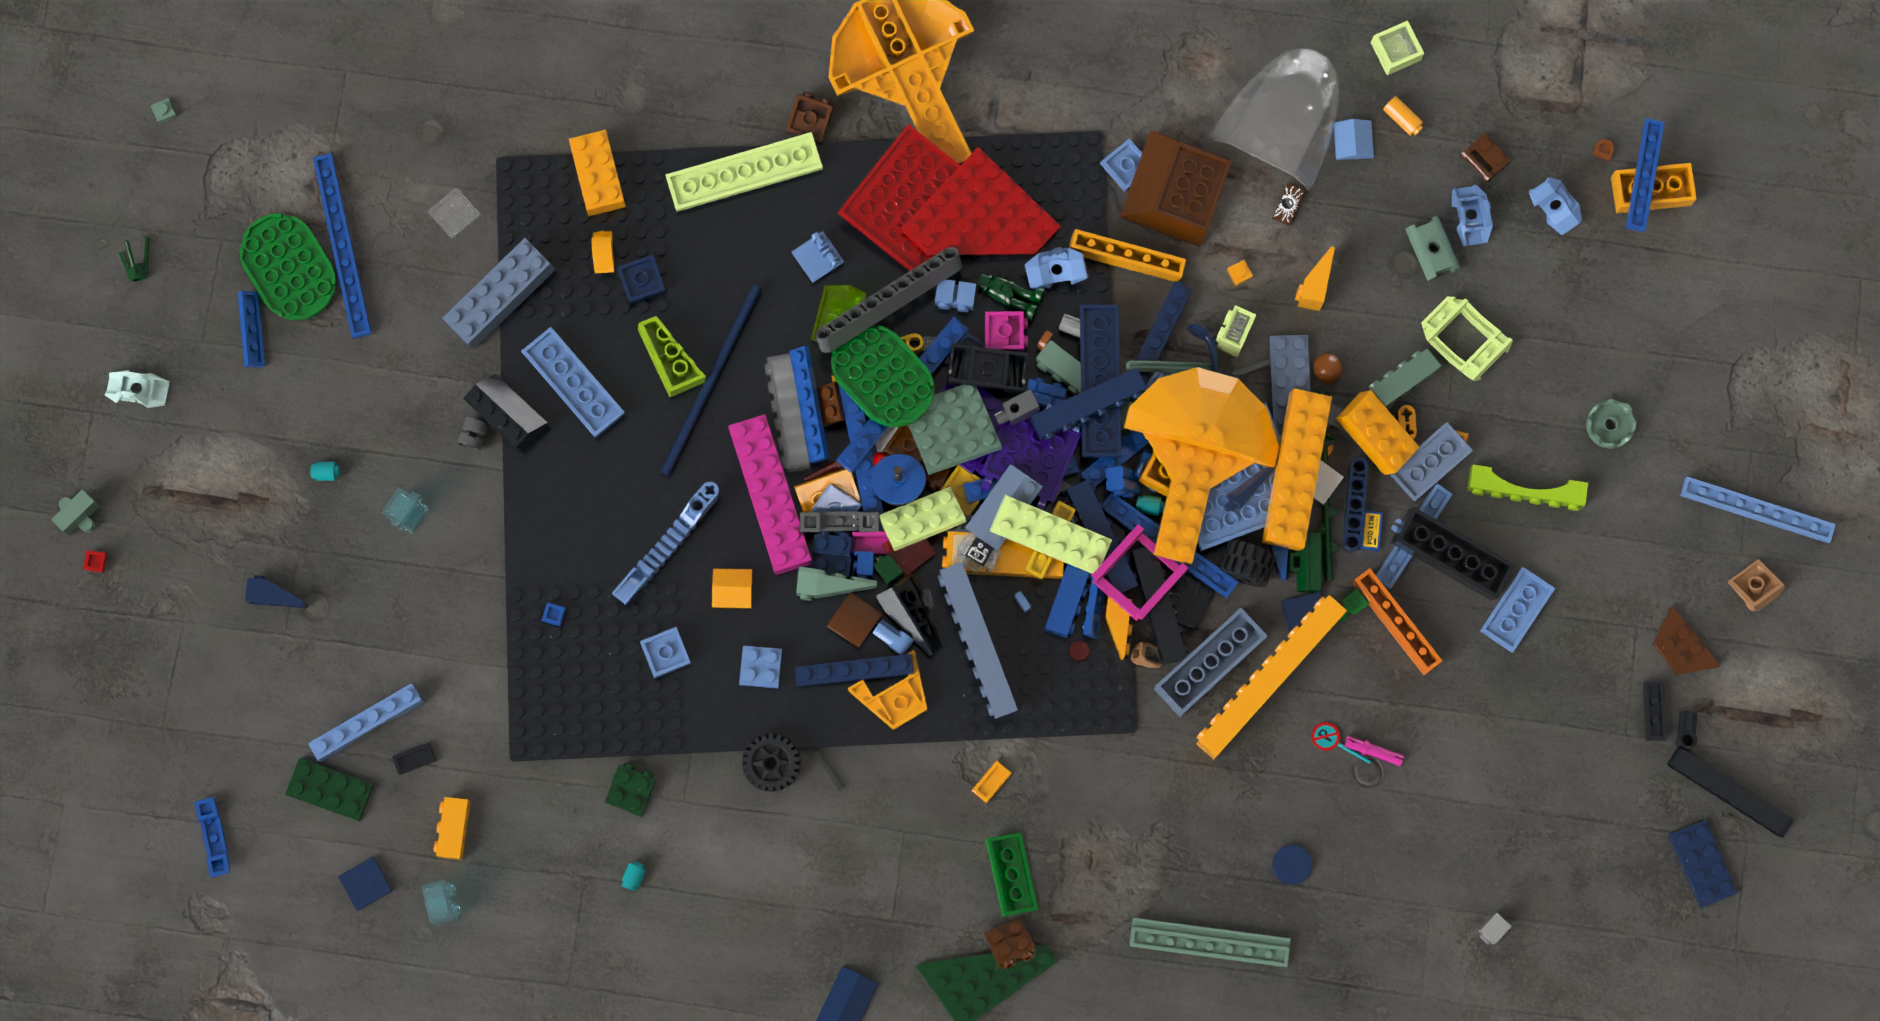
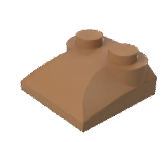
M1759 559L1728 581L1729 585L1745 601L1746 607L1752 611L1763 609L1778 598L1785 589V585Z

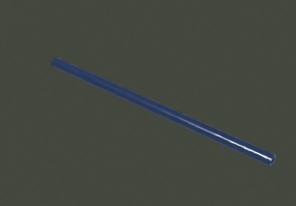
M752 286L660 471L662 474L670 475L761 291L760 287Z

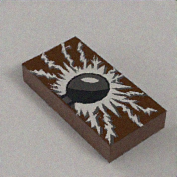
M1287 184L1272 219L1290 226L1304 190Z

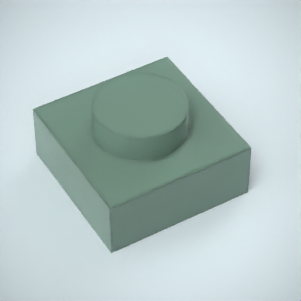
M168 98L150 105L159 124L177 117Z

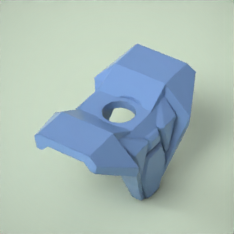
M1548 177L1545 182L1529 190L1534 207L1539 205L1544 210L1547 216V223L1561 235L1582 222L1579 203L1568 193L1561 180ZM1554 200L1561 202V206L1557 209L1550 207L1551 202Z
M1477 185L1458 189L1454 188L1452 190V207H1456L1460 223L1456 230L1462 245L1470 246L1487 243L1493 227L1490 214L1491 206L1487 195ZM1468 210L1476 212L1477 217L1474 220L1466 217Z
M1058 247L1051 251L1038 253L1025 264L1030 288H1037L1039 286L1050 288L1053 283L1070 281L1071 284L1087 279L1089 276L1085 266L1084 254L1070 247ZM1059 264L1062 267V273L1054 274L1051 269L1052 266Z

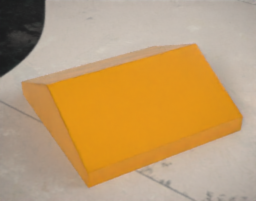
M713 569L712 608H751L752 569Z

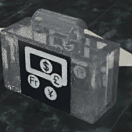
M969 532L958 549L957 555L965 559L963 566L976 574L981 569L991 573L1000 559L1002 551L994 549L982 539ZM969 561L973 563L974 565L978 566V568L973 567L967 562Z

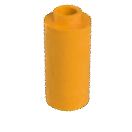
M1397 96L1390 100L1383 108L1410 136L1412 134L1416 136L1424 128L1422 126L1423 121Z

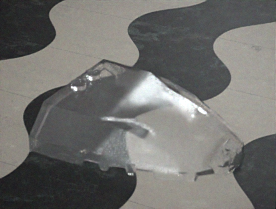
M1293 49L1282 53L1267 64L1239 92L1220 118L1208 141L1231 144L1291 174L1310 192L1326 155L1335 123L1339 96V79L1335 68L1325 56L1313 50Z

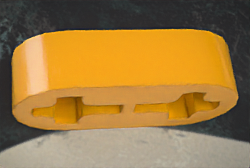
M1404 405L1397 412V421L1405 430L1406 426H1408V431L1412 432L1410 436L1414 439L1417 433L1415 410L1410 405ZM1404 410H1407V413H1411L1408 417V422H1405V416L1401 415Z

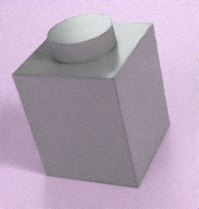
M1494 913L1478 932L1481 934L1480 938L1485 943L1493 945L1512 926L1498 913Z

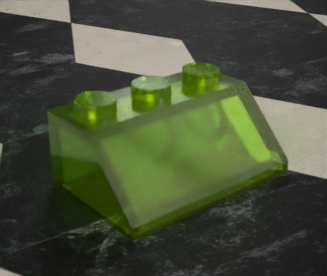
M851 285L824 286L811 340L817 342L816 331L865 300L866 293Z

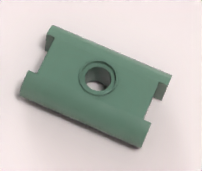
M1438 216L1432 217L1429 223L1416 228L1414 224L1405 229L1428 282L1433 281L1440 273L1448 270L1454 273L1461 269ZM1429 246H1435L1437 252H1431Z

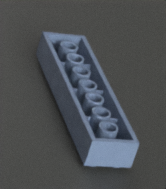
M961 562L940 570L941 575L937 576L941 587H946L947 593L944 596L948 606H953L954 612L951 614L955 624L959 623L961 627L958 633L961 641H966L968 649L965 650L969 661L973 660L975 664L972 670L975 678H980L982 686H979L983 698L987 697L989 704L986 705L989 715H994L996 719L1017 711V706L963 563Z

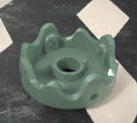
M1614 399L1597 403L1586 419V430L1591 440L1597 445L1608 449L1623 446L1632 438L1636 428V421L1633 417L1631 406ZM1607 420L1615 423L1613 430L1606 428L1605 422Z

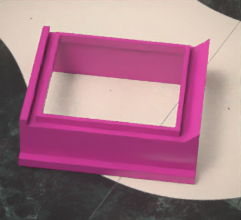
M1139 524L1092 574L1094 578L1093 583L1136 621L1139 618L1142 620L1188 569L1183 563L1178 565L1174 560L1156 556L1174 573L1141 609L1136 607L1111 585L1104 576L1137 540L1154 553L1156 544L1142 533L1144 528Z

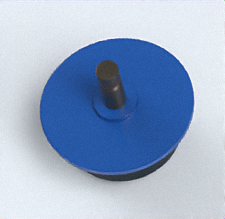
M894 454L883 458L876 464L871 475V484L876 495L886 503L894 506H904L913 502L922 493L926 483V475L922 465L916 459L903 454Z

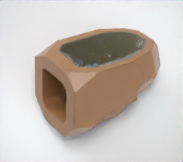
M1145 642L1135 645L1131 655L1133 663L1148 668H1160L1163 666L1157 646Z

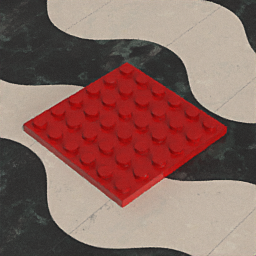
M908 124L838 211V214L906 269L911 271L933 256H927L899 229L960 165Z

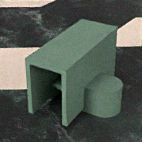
M81 490L72 500L64 497L59 501L61 510L51 520L64 533L70 536L78 527L88 533L95 529V522L90 516L100 505L88 493Z

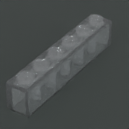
M790 353L767 357L768 363L764 364L766 375L771 377V382H768L769 393L774 394V400L771 401L773 412H777L778 419H774L776 431L780 430L781 438H778L779 449L784 450V456L781 457L782 466L787 468L788 473L810 469Z

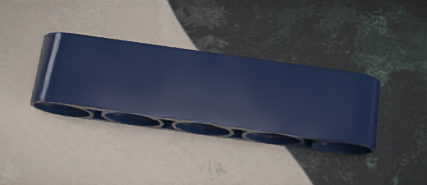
M1362 457L1355 458L1348 470L1342 548L1347 553L1356 552L1362 543L1368 478V462ZM1354 464H1361L1363 471H1356ZM1352 483H1359L1362 489L1358 491L1353 489ZM1352 501L1358 502L1360 509H1353L1350 503ZM1355 520L1358 523V528H1351L1349 521ZM1347 540H1355L1356 547L1348 546Z

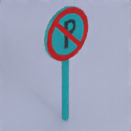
M1321 722L1313 728L1311 741L1317 749L1330 751L1339 746L1363 761L1371 763L1370 759L1350 748L1344 747L1339 742L1340 732L1334 724Z

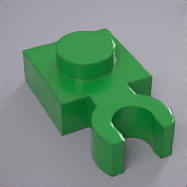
M1355 589L1341 600L1345 604L1343 608L1347 611L1339 620H1346L1349 612L1353 616L1369 604L1358 589Z

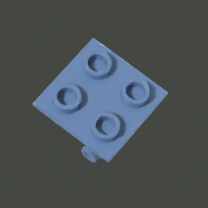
M823 231L821 233H814L812 239L791 252L812 283L844 263V260Z

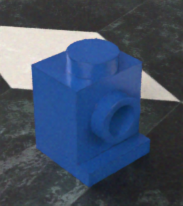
M854 551V558H858V560H854L853 572H857V577L873 578L874 552Z

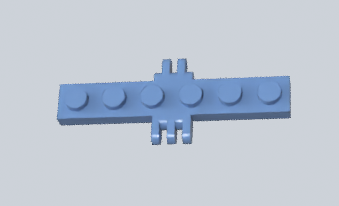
M1436 483L1419 510L1437 519L1453 494ZM1397 518L1395 523L1400 526L1402 521ZM1392 525L1391 529L1397 532L1398 527ZM1396 546L1393 547L1376 573L1377 578L1388 590L1392 588L1412 555Z

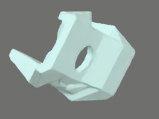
M129 370L109 373V382L105 396L115 403L120 399L127 402L137 401V403L143 404L147 408L164 406L170 381L152 373L140 374L130 372ZM135 383H139L142 386V390L138 394L131 391V387Z

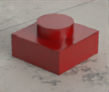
M86 550L83 570L104 573L108 554Z

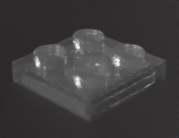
M457 187L427 211L452 241L482 217Z

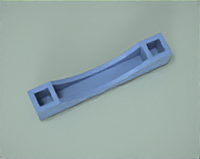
M411 683L308 744L316 759L322 763L341 752L366 733L424 704V701L416 687Z

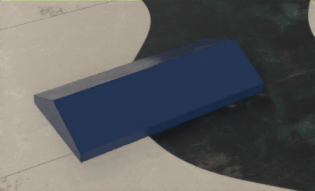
M842 966L816 1021H861L878 983Z

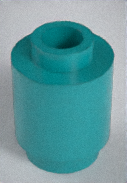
M335 461L311 464L312 479L317 481H336L337 477H340V466Z
M1143 494V496H1138L1136 510L1142 514L1159 516V512L1163 513L1165 502L1161 501V497Z
M633 861V864L628 863L621 880L623 881L621 886L636 892L637 888H640L647 870L643 869L645 865Z

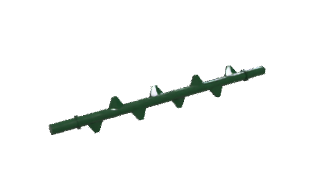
M1320 390L1318 394L1326 395V391ZM1326 428L1321 461L1328 465V447L1335 443V439L1327 435ZM1330 497L1324 505L1322 504L1323 524L1315 528V532H1321V535H1323L1325 581H1333L1332 553L1339 550V545L1331 542L1330 518L1338 514V510L1330 506Z

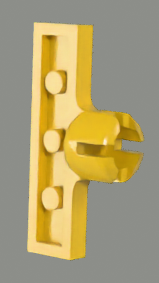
M1057 501L1051 514L1071 521L1076 509L1061 501ZM1033 550L1023 571L1042 579L1053 557Z

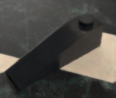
M911 572L886 587L876 597L884 611L930 656L941 648L942 644L935 625L930 622L927 613L930 611L928 606H925L921 597L924 595L922 588Z

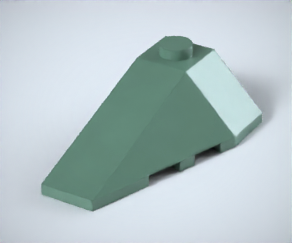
M799 567L796 593L797 596H800V599L811 601L812 598L817 599L877 588V581L859 577H850L849 580L846 579V576L839 573L829 576L824 570Z

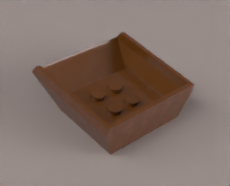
M1150 130L1120 217L1126 221L1200 247L1212 219L1232 162L1231 159Z

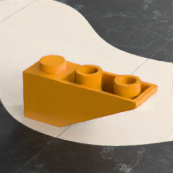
M1108 596L1105 620L1120 659L1124 660L1125 655H1129L1130 643H1127V635L1131 636L1132 624H1129L1130 615Z

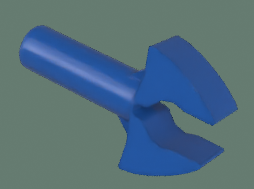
M1144 449L1134 472L1135 478L1141 477L1152 453L1151 451Z

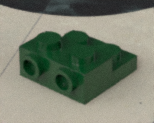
M629 764L618 765L605 803L642 817L656 780L652 778L653 774L646 771L638 773L634 771L635 767Z

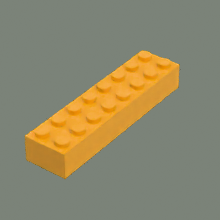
M1295 388L1289 392L1262 543L1297 551L1305 547L1331 406V396Z

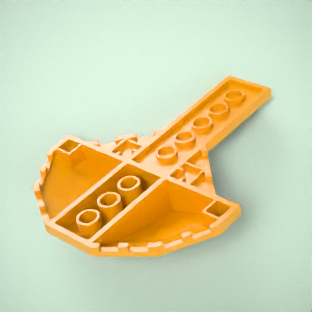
M860 0L854 3L836 33L832 36L828 78L837 96L858 89L906 107L917 131L958 164L963 163L972 154L940 90L956 42L974 32L966 13L947 0Z
M1196 367L1158 378L1128 408L1124 428L1143 433L1171 479L1153 555L1191 565L1210 489L1254 463L1275 467L1279 444L1267 407L1238 378Z

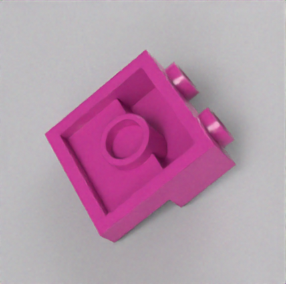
M1024 311L985 312V348L1024 352V347H1028V336H1024V329H1028V318L1024 317Z

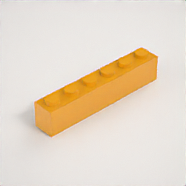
M1075 229L1069 245L1070 248L1083 253L1084 258L1172 282H1179L1182 278L1186 262L1184 258Z

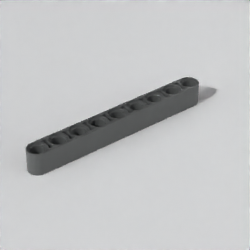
M949 247L819 328L815 336L820 350L825 353L835 350L958 272L962 268V262L957 248Z

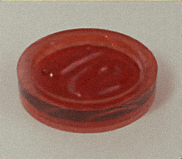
M1076 641L1070 646L1069 652L1074 660L1081 661L1088 656L1089 647L1083 641Z

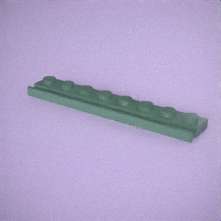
M1132 918L1129 947L1287 968L1291 938Z

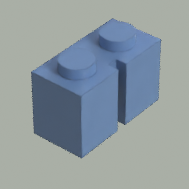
M945 279L937 284L935 305L945 310L951 307L957 308L960 312L973 311L976 284L959 281V285H955V281Z

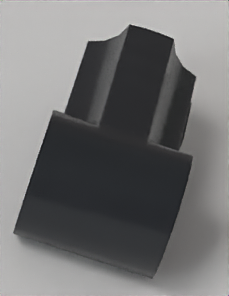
M1692 711L1679 712L1678 735L1675 740L1676 747L1689 751L1697 744V713ZM1683 737H1686V738L1689 739V741H1690V745H1689V746H1686V745L1683 744V742H1682V738H1683Z

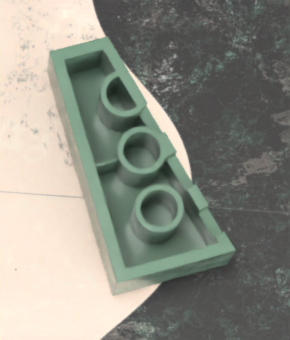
M1428 349L1423 352L1418 350L1410 357L1411 360L1409 362L1404 360L1396 367L1397 370L1395 372L1390 370L1383 376L1382 381L1376 380L1369 386V389L1387 409L1398 401L1399 397L1403 398L1413 390V387H1418L1441 368L1439 362Z

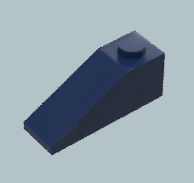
M254 575V578L247 579L245 601L248 604L307 609L305 602L267 580L265 576Z

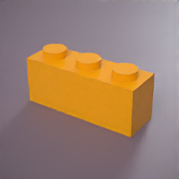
M444 797V802L441 801L439 813H442L441 821L437 823L439 839L434 844V852H436L437 857L463 859L471 801Z

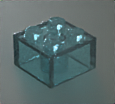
M443 879L421 885L431 925L440 926L459 920L458 915H461L459 904H456L454 901V896H456L454 884Z

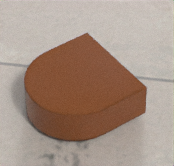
M1602 139L1595 145L1592 155L1610 162L1614 153V144L1608 139Z
M1047 330L1038 342L1037 348L1042 351L1047 343L1052 340L1053 334Z

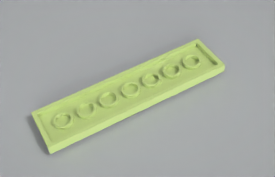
M812 132L669 173L666 174L676 212L819 171L823 167Z

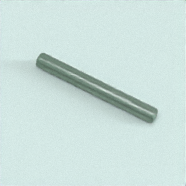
M1130 360L1126 363L1127 371L1136 367L1139 372L1179 373L1196 367L1213 371L1211 363Z

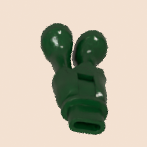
M983 273L976 287L983 290V293L988 294L1008 307L1011 305L1020 311H1024L1025 317L1030 321L1035 317L1038 306H1040L1046 288L1042 286L1037 287L1035 290H1029L1017 285L1008 278L993 276L992 274L988 276ZM1013 293L1031 301L1032 303H1027L1013 297Z

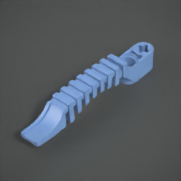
M706 482L690 499L679 519L673 522V528L670 527L667 530V535H663L661 542L656 543L655 549L652 548L649 551V556L646 554L643 557V561L640 560L637 563V569L634 567L612 592L625 605L647 584L648 580L650 581L653 578V575L659 571V568L665 564L666 560H669L672 553H675L678 546H681L684 539L690 535V531L696 528L699 520L717 501L719 488L714 482ZM713 490V495L711 493L707 495V491L710 492ZM694 504H701L703 508L697 511L692 506Z

